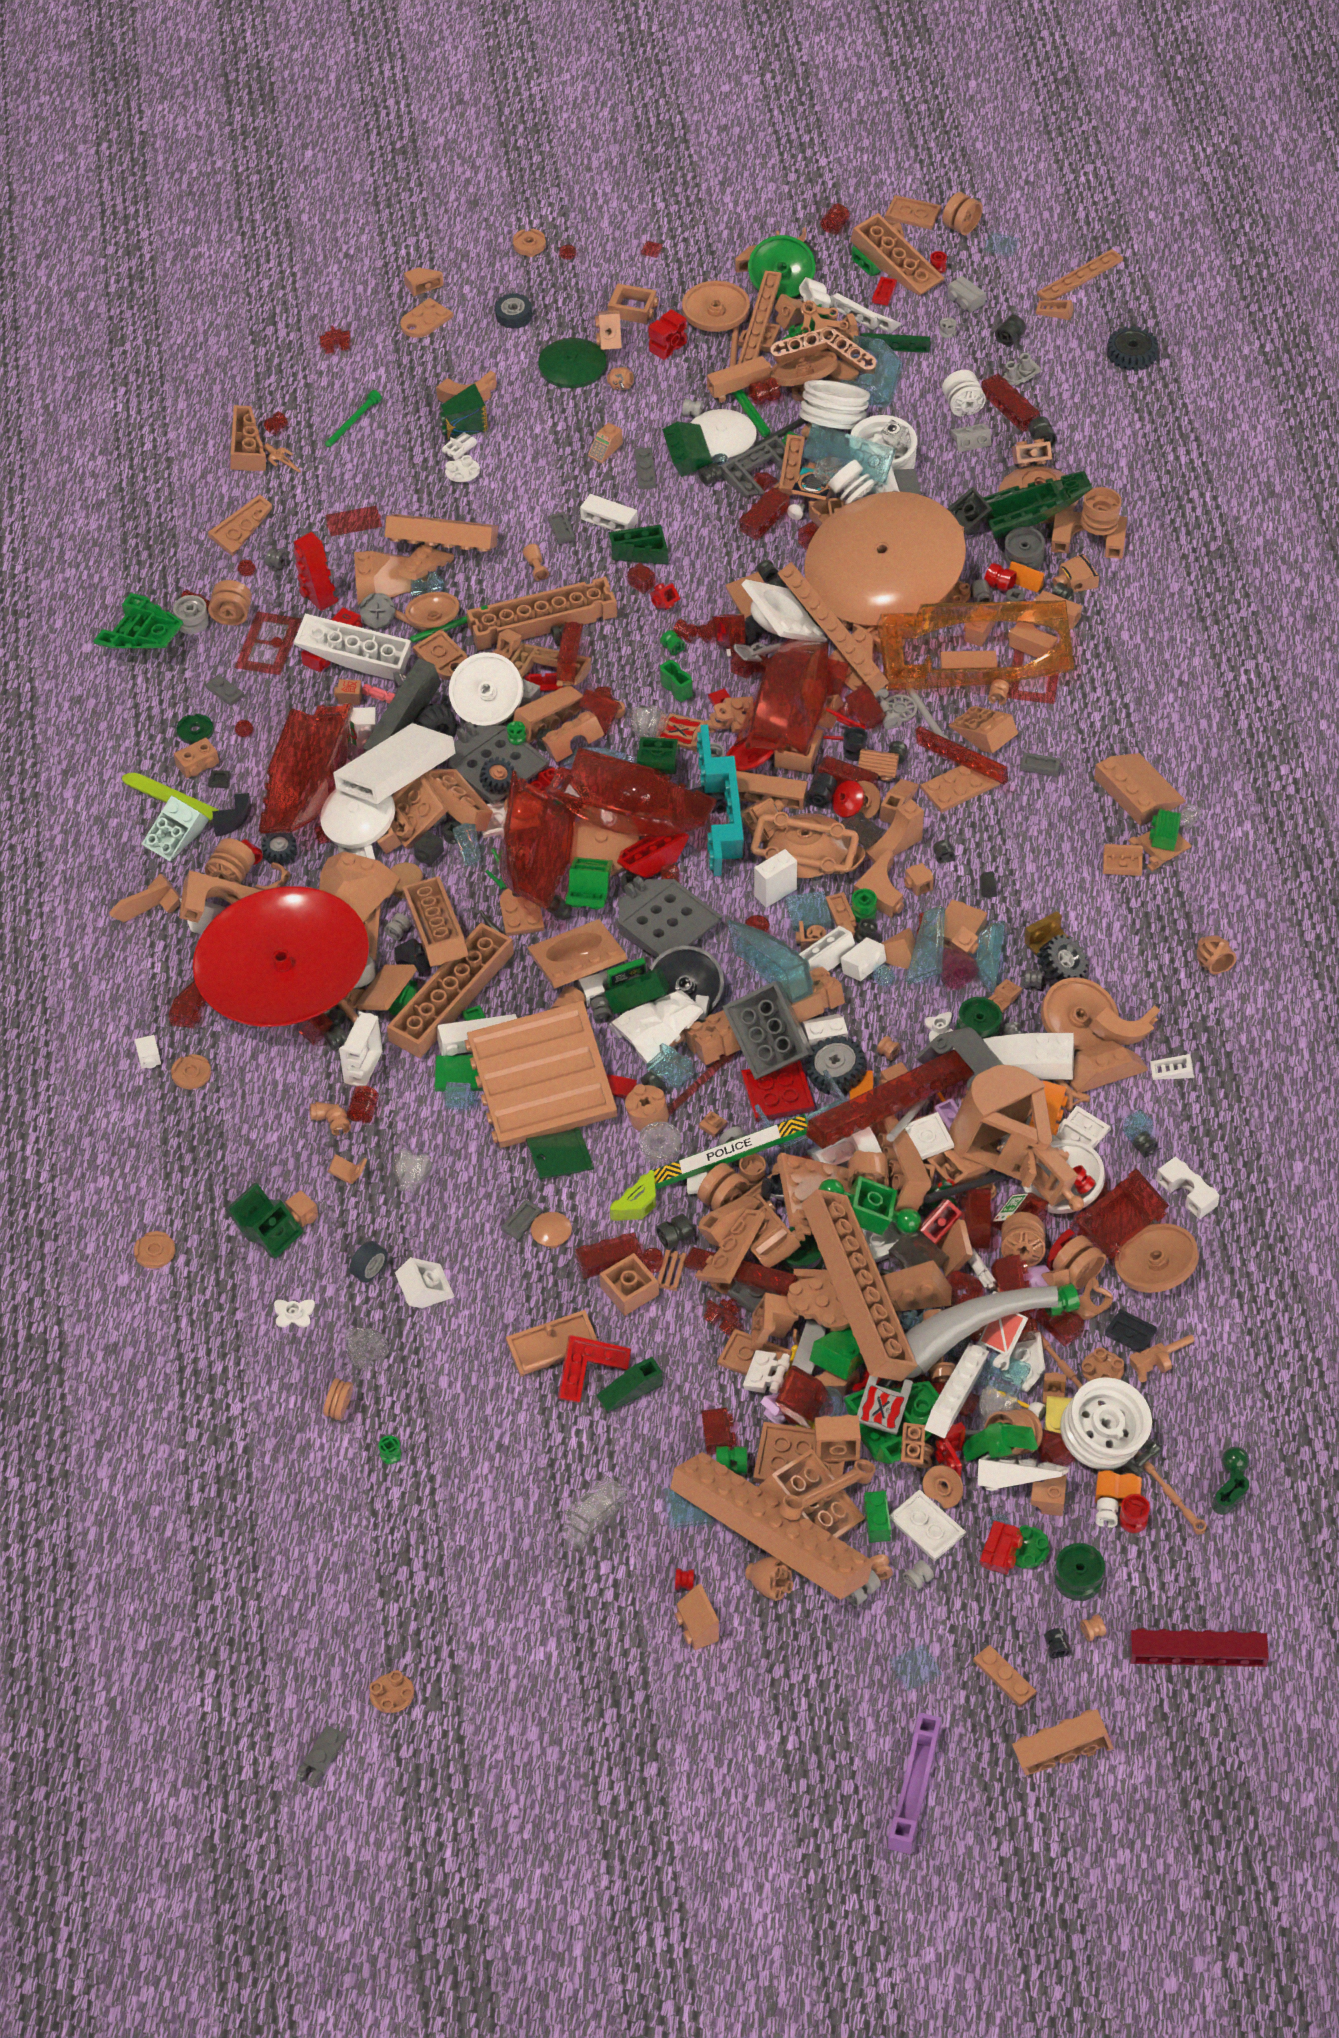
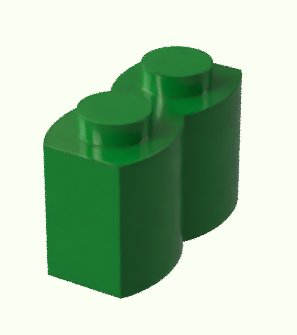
M668 660L660 665V682L665 689L671 691L675 699L683 702L693 696L692 678L687 672L681 670L677 662Z

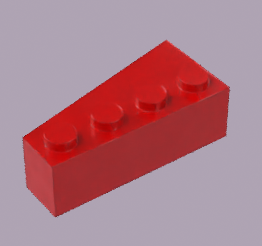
M313 532L293 541V552L296 556L295 565L298 570L297 579L300 583L299 592L302 597H307L320 611L339 602L338 597L333 595L335 586L329 579L331 572L325 563L327 558L322 541Z

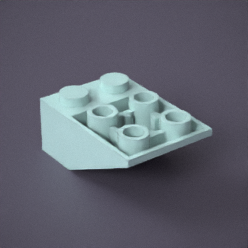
M171 796L143 840L142 845L171 861L202 832L209 818Z

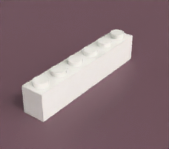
M969 1343L933 1406L924 1430L942 1438L946 1437L981 1374L989 1351Z

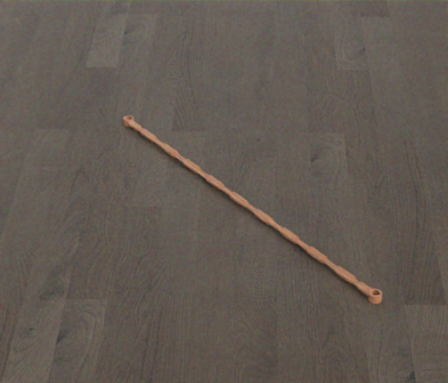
M996 1282V1288L993 1290H996L998 1293L1004 1292L1000 1288V1284ZM1023 1311L1019 1312V1314L1025 1316ZM1027 1320L1025 1325L1031 1333L1040 1332ZM1041 1334L1043 1349L1047 1350L1057 1362V1366L1066 1374V1377L1072 1380L1080 1389L1083 1385L1076 1378L1077 1375L1064 1360L1060 1359L1050 1347L1051 1344ZM1138 1451L1135 1454L1136 1460L1143 1454L1142 1452ZM1148 1460L1142 1467L1161 1485L1163 1492L1174 1505L1182 1510V1514L1193 1526V1531L1196 1534L1205 1533L1206 1522L1198 1519L1189 1508L1185 1507L1182 1499L1169 1484L1163 1481L1155 1471V1467ZM1196 1525H1202L1203 1529H1198Z

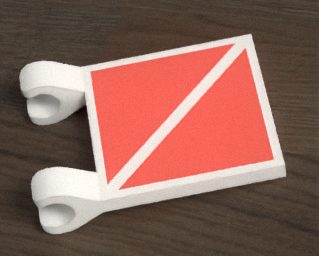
M1015 1313L986 1325L976 1345L985 1350L988 1346L1001 1353L993 1361L995 1367L1003 1371L1008 1369L1010 1355L1028 1320L1027 1317Z

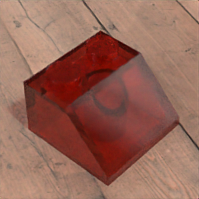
M792 1365L775 1403L788 1423L811 1429L815 1418L819 1417V1411L823 1403L827 1400L828 1391L822 1381L799 1367Z

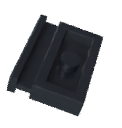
M1119 1309L1117 1315L1114 1316L1105 1330V1336L1141 1353L1147 1348L1153 1335L1156 1334L1157 1327Z

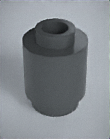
M983 579L974 581L970 588L975 602L978 605L979 603L989 605L992 594L988 582Z

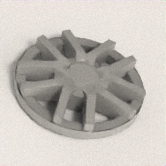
M896 694L885 700L892 707L890 708L891 713H897L903 717L901 718L902 722L911 720L917 713L915 700L907 695Z

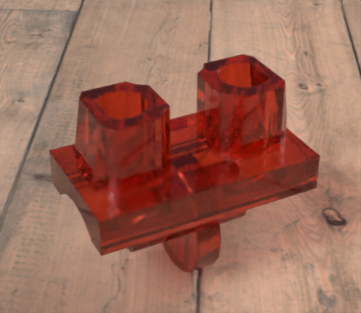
M331 325L330 331L324 332L325 335L319 336L320 348H323L325 354L334 352L333 345L339 344L341 351L350 349L349 330H335L334 325Z
M731 1298L728 1301L722 1299L720 1304L724 1308L709 1299L706 1302L708 1308L703 1315L706 1321L714 1325L719 1316L722 1317L724 1320L718 1328L728 1336L736 1327L740 1329L743 1326L739 1322L740 1320L731 1314L733 1312L738 1315L740 1309L736 1307V1299Z

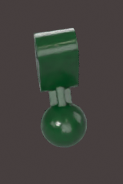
M1230 1447L1222 1455V1464L1224 1469L1230 1473V1479L1217 1491L1213 1499L1212 1509L1217 1514L1224 1515L1229 1513L1244 1499L1249 1489V1480L1243 1476V1471L1249 1466V1456L1241 1447Z

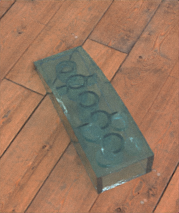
M812 423L802 457L819 463L824 459H829V466L842 469L851 461L857 460L864 468L860 476L869 474V479L886 483L896 449Z
M732 920L727 921L733 952L739 959L769 984L774 981H781L788 999L792 1003L813 994V980L809 973L810 964L806 958L800 956L796 950H793L784 942L762 930Z

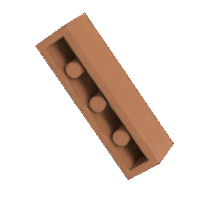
M736 771L739 800L757 803L771 798L774 802L780 800L784 807L803 810L808 782Z

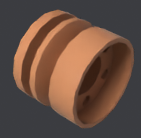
M1106 487L1092 488L1084 495L1082 527L1095 535H1107L1114 532L1118 527L1121 509L1120 495Z
M232 838L222 839L204 867L205 873L208 876L241 884L254 864L255 856L251 849L242 842Z
M1027 1212L1015 1213L1006 1218L1001 1230V1252L1003 1258L1009 1264L1018 1268L1035 1266L1045 1255V1227L1043 1222L1036 1215Z
M1024 1408L994 1412L988 1417L984 1429L989 1424L997 1422L1032 1427L1037 1446L1039 1447L1042 1441V1426L1037 1415L1031 1410ZM1011 1447L1012 1454L1002 1457L1029 1454L1035 1450Z

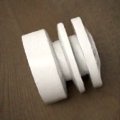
M969 370L956 371L944 380L942 391L954 415L958 417L965 416V414L971 415L983 408L986 402L985 394L973 372Z
M857 460L848 463L828 482V486L834 493L844 491L840 499L841 501L847 499L845 505L867 496L876 483L873 479L866 482L870 477L869 474H865L862 477L859 476L864 468Z

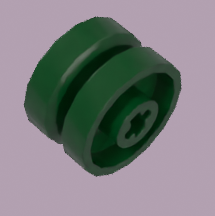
M969 998L959 1008L955 1030L970 1027L982 1039L996 1037L1000 1031L1002 1011L999 1005L988 998Z
M791 1227L788 1229L792 1232L793 1230H795V1227ZM812 1231L811 1235H804L805 1241L799 1242L801 1246L794 1253L780 1262L783 1270L791 1276H794V1269L822 1270L825 1262Z
M1073 1543L1063 1548L1056 1559L1054 1583L1058 1591L1064 1597L1074 1601H1085L1093 1598L1099 1593L1103 1584L1105 1560L1102 1554L1095 1547L1085 1543Z

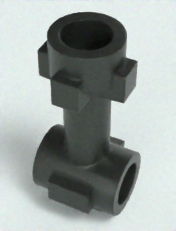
M1153 1441L1150 1444L1147 1443L1144 1446L1146 1451L1137 1460L1131 1458L1123 1466L1126 1469L1125 1472L1135 1474L1136 1476L1141 1475L1144 1471L1142 1466L1152 1456L1157 1458L1162 1450Z

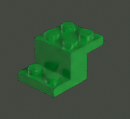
M574 857L570 867L569 889L565 904L575 908L589 906L595 910L604 908L609 896L610 873L613 867V860Z

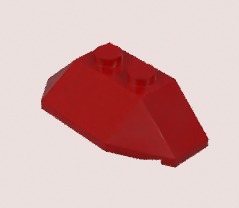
M677 827L672 828L671 831L651 834L622 850L617 863L630 872L644 878H649L677 862L689 839V835Z

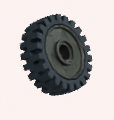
M1126 326L1124 329L1119 328L1109 336L1107 357L1116 367L1120 365L1121 369L1127 367L1129 371H1131V368L1134 371H1138V368L1143 370L1155 362L1158 354V340L1156 336H1153L1152 332L1148 333L1147 329L1142 331V327L1135 329V326H1131V329Z

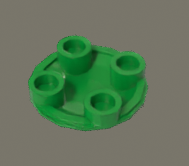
M1023 1525L1019 1528L1023 1536V1543L1021 1548L1016 1549L1014 1555L1016 1556L1015 1566L1028 1569L1040 1565L1046 1559L1050 1543L1047 1535L1042 1530Z

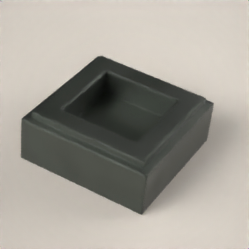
M211 770L208 787L227 789L230 771Z

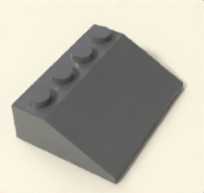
M774 981L722 1006L755 1080L814 1054L781 981Z

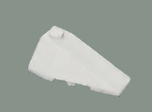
M990 1454L979 1459L978 1485L985 1486L986 1490L994 1491L998 1490V1488L1061 1477L1069 1472V1468L1048 1462L1040 1463L1039 1465L1037 1464V1459L1021 1460V1455L991 1458Z

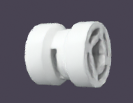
M1101 1498L1097 1501V1510L1099 1512L1096 1514L1095 1522L1098 1526H1103L1104 1521H1108V1527L1111 1528L1117 1525L1118 1501L1112 1498Z

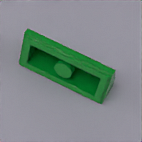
M855 246L852 247L851 260L868 275L874 276L881 272Z

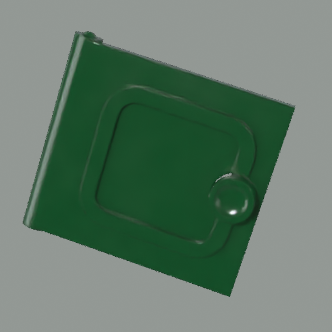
M575 1127L571 1131L526 1138V1143L539 1179L594 1169L579 1127Z

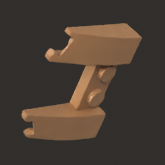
M521 643L510 660L518 669L521 678L532 669L535 663L564 669L557 681V686L578 685L587 677L591 670V658L525 643Z

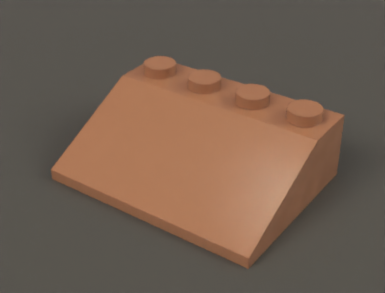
M1140 753L1111 756L1095 766L1094 779L1140 826L1151 821L1153 815L1158 814L1159 809L1170 811L1186 802Z
M810 1449L771 1474L758 1487L782 1503L786 1495L799 1497L835 1478L813 1449ZM843 1489L804 1508L801 1514L838 1539L865 1519Z

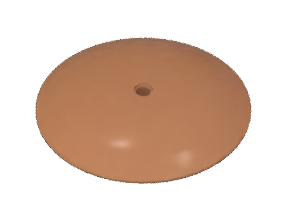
M909 492L872 494L843 506L819 527L806 552L805 578L838 619L864 626L897 624L913 619L930 610L951 591L958 581L965 563V538L958 521L952 513L940 503L928 497Z

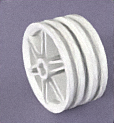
M811 380L805 382L803 398L806 400L801 402L802 409L799 413V416L804 420L831 428L853 429L860 421L866 418L867 413L864 409H867L869 404L867 400L870 398V393L857 386L835 381Z
M889 415L868 417L860 421L851 432L849 463L853 460L859 462L864 468L859 475L861 476L878 456L884 453L888 455L893 473L894 469H914L917 449L916 433L907 422L900 418ZM891 424H899L901 429L896 434H889L887 427Z
M1098 1378L1084 1384L1064 1409L1060 1422L1062 1439L1070 1453L1083 1464L1101 1470L1116 1469L1125 1465L1146 1442L1152 1427L1151 1412L1144 1397L1130 1384L1115 1378ZM1098 1402H1103L1105 1405L1099 1406Z

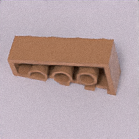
M1098 1709L1086 1710L1076 1718L1064 1719L1059 1725L1052 1728H1043L1037 1734L1030 1737H1021L1012 1744L1025 1776L1055 1767V1762L1060 1761L1062 1764L1072 1762L1080 1754L1087 1755V1757L1095 1755L1096 1750L1103 1747L1107 1751L1114 1749Z

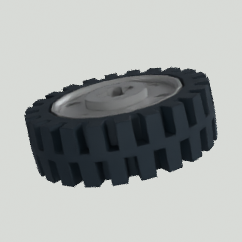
M834 1036L832 1041L830 1038H826V1043H823L821 1040L818 1042L819 1047L816 1045L812 1047L814 1054L806 1058V1069L813 1086H816L819 1091L822 1090L826 1094L829 1090L831 1094H836V1091L839 1094H843V1089L849 1092L851 1086L854 1088L858 1086L857 1081L861 1082L866 1074V1058L861 1046L856 1041L854 1042L853 1039L849 1038L847 1040L843 1036H841L840 1040L838 1036Z

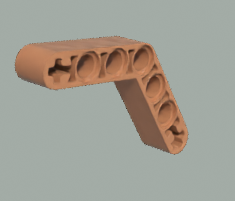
M825 327L778 341L771 346L773 359L778 363L829 349L866 376H873L878 371L876 359L831 327ZM827 336H833L829 340L825 339ZM810 341H816L815 344H809ZM795 345L800 346L798 349H792ZM846 345L844 349H839V346ZM855 354L860 355L858 358H852Z

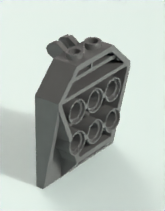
M471 722L465 724L467 734L463 728H459L456 731L459 740L454 742L456 754L450 757L449 762L450 769H456L480 797L493 805L550 765L549 760L528 743L524 742L520 745L509 743L506 726L479 725L475 728ZM492 757L494 760L496 757H499V760L505 758V763L510 761V766H514L515 778L510 789L508 788L507 792L503 790L502 794H499L498 791H496V794H493L491 789L488 792L486 791L487 786L483 788L482 783H480L479 775L482 766L486 760L489 761Z
M637 876L633 879L635 888L630 883L625 885L624 889L627 895H624L619 901V934L656 958L671 948L690 946L722 921V916L675 879H647L643 882Z

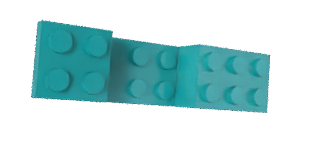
M708 724L700 725V732H697L696 742L697 753H699L698 767L701 773L700 785L704 786L705 793L724 792L725 801H727L726 814L727 818H729L728 824L711 825V832L707 833V852L710 858L709 870H713L714 876H721L723 859L743 858L744 838L735 757H711Z

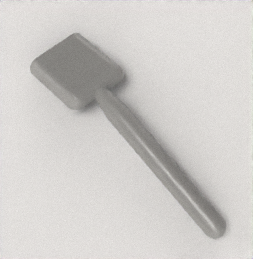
M786 641L763 647L756 651L750 646L735 644L734 650L743 660L760 662L762 660L761 655L783 650Z

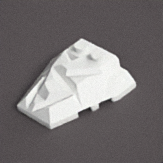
M679 990L654 1002L646 1003L625 1012L612 1021L608 1027L618 1038L624 1036L635 1047L639 1057L650 1067L669 1052L668 1046L673 1041H679L681 1038L680 1032L683 1029H689L703 1013V1010L687 994Z

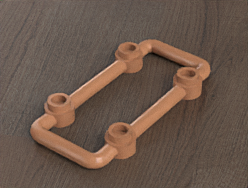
M778 812L775 815L763 814L759 817L751 844V851L754 855L765 857L768 860L779 853V849L775 846H770L766 849L758 848L765 822L768 821L773 822L779 829L793 826L829 833L835 840L850 837L851 841L844 865L837 864L831 857L816 860L796 855L792 856L797 860V864L821 868L825 874H832L835 871L847 872L851 869L859 836L855 831L845 829L843 824L834 823L828 826L792 819L785 812Z

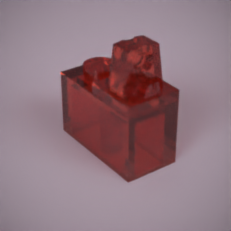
M866 683L844 697L846 700L843 703L844 705L836 710V712L847 718L849 716H857L858 721L862 725H866L869 730L881 724L887 716Z

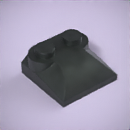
M974 487L970 488L947 508L958 523L964 527L966 535L977 533L980 529V524L993 511Z

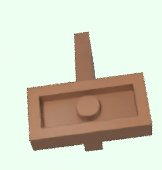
M159 874L148 886L147 890L120 900L109 914L117 920L126 922L159 904L162 905L166 912L172 913L181 904L179 898L182 899V897L164 875Z

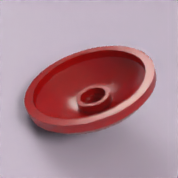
M768 732L752 734L733 745L725 756L735 757L736 771L753 770L763 765L772 756L777 746V740L773 734Z

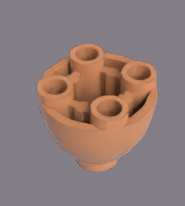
M774 1556L763 1558L756 1563H750L746 1568V1579L752 1582L760 1594L771 1600H780L785 1593H791L793 1589V1581L791 1580L793 1568Z

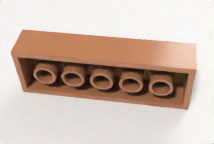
M391 514L386 516L385 537L390 538V541L394 542L406 539L407 543L418 544L423 541L425 545L430 546L441 543L442 547L447 548L459 545L460 549L470 550L477 547V551L488 552L491 551V548L497 546L499 525Z
M440 876L403 886L407 907L430 967L439 966L445 962L459 960L468 956L464 936Z

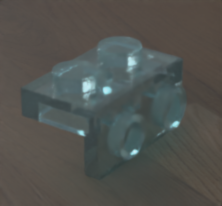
M661 1043L659 1045L660 1052L646 1064L647 1070L677 1089L693 1075L692 1062L687 1056H682L676 1052L673 1047Z

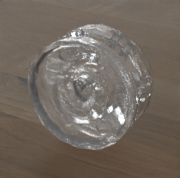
M654 1122L641 1130L638 1138L639 1152L642 1159L648 1164L665 1166L679 1158L682 1147L681 1135L675 1126L667 1122Z

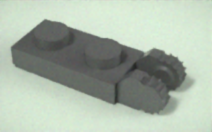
M326 1725L304 1760V1764L298 1770L296 1780L302 1782L309 1769H312L314 1772L308 1781V1786L314 1788L322 1774L324 1775L346 1740L347 1735Z

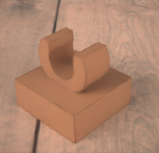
M712 1111L699 1123V1128L714 1138L727 1126V1120Z

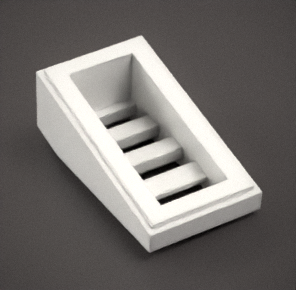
M1190 1054L1150 1061L1153 1080L1194 1078ZM1157 1066H1161L1162 1073H1158ZM1166 1066H1170V1071L1166 1072Z

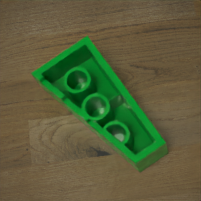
M850 1326L843 1331H833L814 1341L809 1361L847 1380L861 1366L864 1359Z

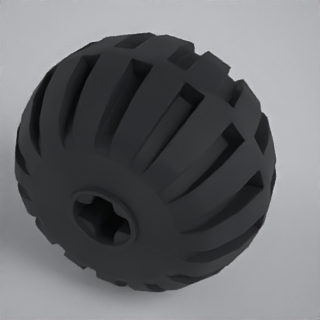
M429 704L424 706L414 721L416 725L453 738L456 735L457 720L453 712L444 705Z

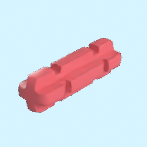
M364 684L362 687V694L371 695L372 698L381 701L386 700L389 704L396 695L391 692L387 693L388 691L377 687L372 688L369 684Z

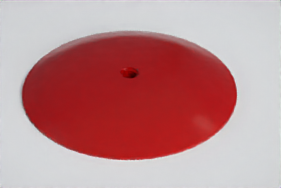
M302 886L266 889L234 902L209 923L203 931L194 952L193 975L195 983L204 1000L215 1011L228 1019L259 1027L297 1024L328 1011L352 991L360 980L367 964L369 955L368 934L357 912L348 903L331 893Z

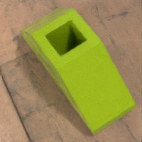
M650 1170L646 1175L643 1174L633 1187H629L619 1200H615L609 1208L611 1220L643 1219L656 1207L653 1170Z

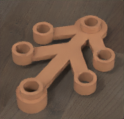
M811 300L805 301L801 305L800 310L802 315H804L802 331L807 330L811 332L809 327L811 318L815 322L814 331L825 327L838 328L840 332L848 330L847 321L834 320L838 317V310L836 308L817 307ZM818 314L828 315V318L832 320L822 319Z

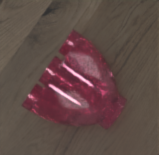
M945 948L939 954V976L944 985L949 988L963 989L979 972L977 963L970 954L951 948Z

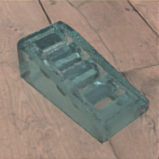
M463 823L453 828V833L465 866H471L481 861L475 824Z

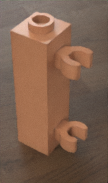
M763 356L708 374L707 389L714 398L718 397L719 403L726 401V394L752 385H755L756 390L763 388L762 382L770 380L771 364Z

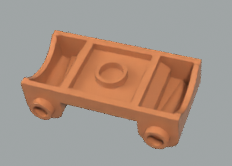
M757 1194L755 1199H758L760 1203L754 1210H762L766 1216L749 1248L767 1270L794 1253L801 1246L799 1243L801 1240H797L795 1230L791 1232L776 1215L775 1211L777 1209L770 1200L766 1202L760 1194Z

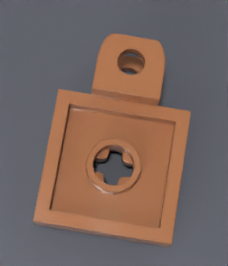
M760 696L725 698L723 703L714 706L715 712L709 716L714 729H729L731 726L732 733L757 732L768 730L769 728L760 719V707L762 706ZM743 712L748 713V714H749V717H747L746 714H742V713H743Z

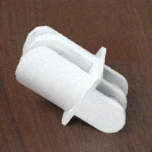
M463 432L455 439L450 437V442L443 446L442 452L444 454L447 453L449 457L453 456V459L457 460L465 456L464 454L477 444V440Z

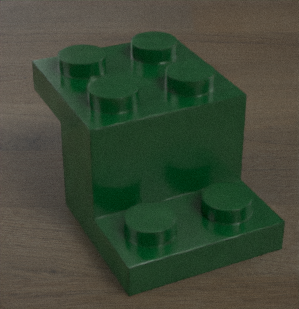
M640 737L636 767H639V772L676 774L680 754L678 739Z
M253 1183L225 1209L244 1237L250 1242L261 1243L268 1255L273 1259H276L304 1232L282 1200L269 1199L258 1183Z

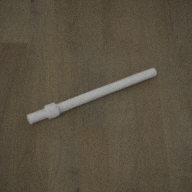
M907 677L902 678L901 683L910 697L915 700L917 708L937 737L940 747L945 749L949 757L955 756L956 753L950 745L951 741L942 733Z
M927 1090L917 1098L914 1106L887 1135L886 1138L889 1142L894 1141L917 1113L930 1103V1099L934 1094L932 1090Z

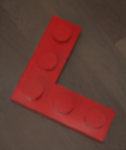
M573 1335L568 1336L557 1399L576 1403L580 1402L587 1362L627 1370L631 1348Z

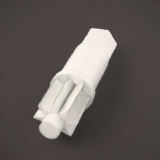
M972 1248L973 1256L968 1260L969 1264L986 1289H995L997 1281L975 1249Z

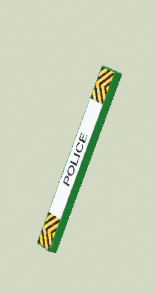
M803 1114L654 1169L655 1187L660 1189L711 1170L721 1163L727 1164L809 1134L811 1131L807 1118Z

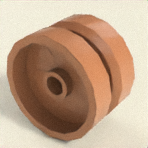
M957 192L950 198L942 216L943 224L963 235H967L978 225L983 212V205L976 199L970 198V196L962 192Z
M220 581L216 583L212 590L208 612L220 624L240 625L248 617L252 594L249 588L238 581Z
M721 1163L715 1166L703 1179L699 1186L697 1197L705 1205L711 1206V1209L715 1210L744 1195L748 1191L749 1181L741 1174H735L734 1169L726 1163Z
M1080 1235L1069 1241L1060 1250L1054 1259L1052 1267L1053 1270L1069 1269V1281L1078 1290L1085 1287L1092 1277H1096L1105 1265L1106 1255L1099 1248H1093V1243L1088 1238Z

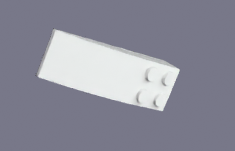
M305 614L294 641V645L326 660L390 680H394L393 672L404 673L411 654V640Z
M1025 1033L983 1039L1004 1065L1024 1069L1038 1079H1073V1033ZM953 1049L951 1078L970 1079L975 1073L959 1053Z

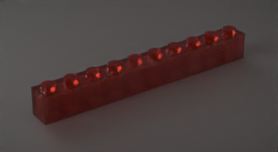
M954 1049L809 1119L806 1136L821 1149H824L950 1086H954L964 1079H968L972 1076L973 1070Z

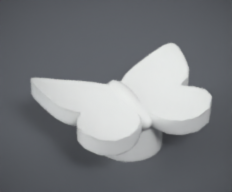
M945 1012L937 1017H927L925 1019L926 1027L931 1030L929 1033L930 1042L939 1034L953 1031L949 1026L952 1019L951 1012Z
M276 1300L274 1306L276 1314L279 1315L276 1319L277 1326L287 1327L291 1323H295L299 1327H307L310 1324L309 1315L314 1310L315 1302L313 1300H304L300 1303Z

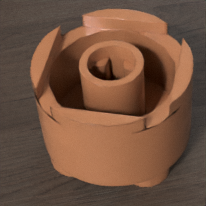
M638 1084L626 1097L625 1107L628 1118L636 1130L652 1132V1129L657 1127L660 1129L668 1121V1106L661 1089L655 1086Z

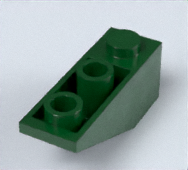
M653 1357L645 1359L633 1365L596 1395L597 1399L606 1413L663 1386V1372Z

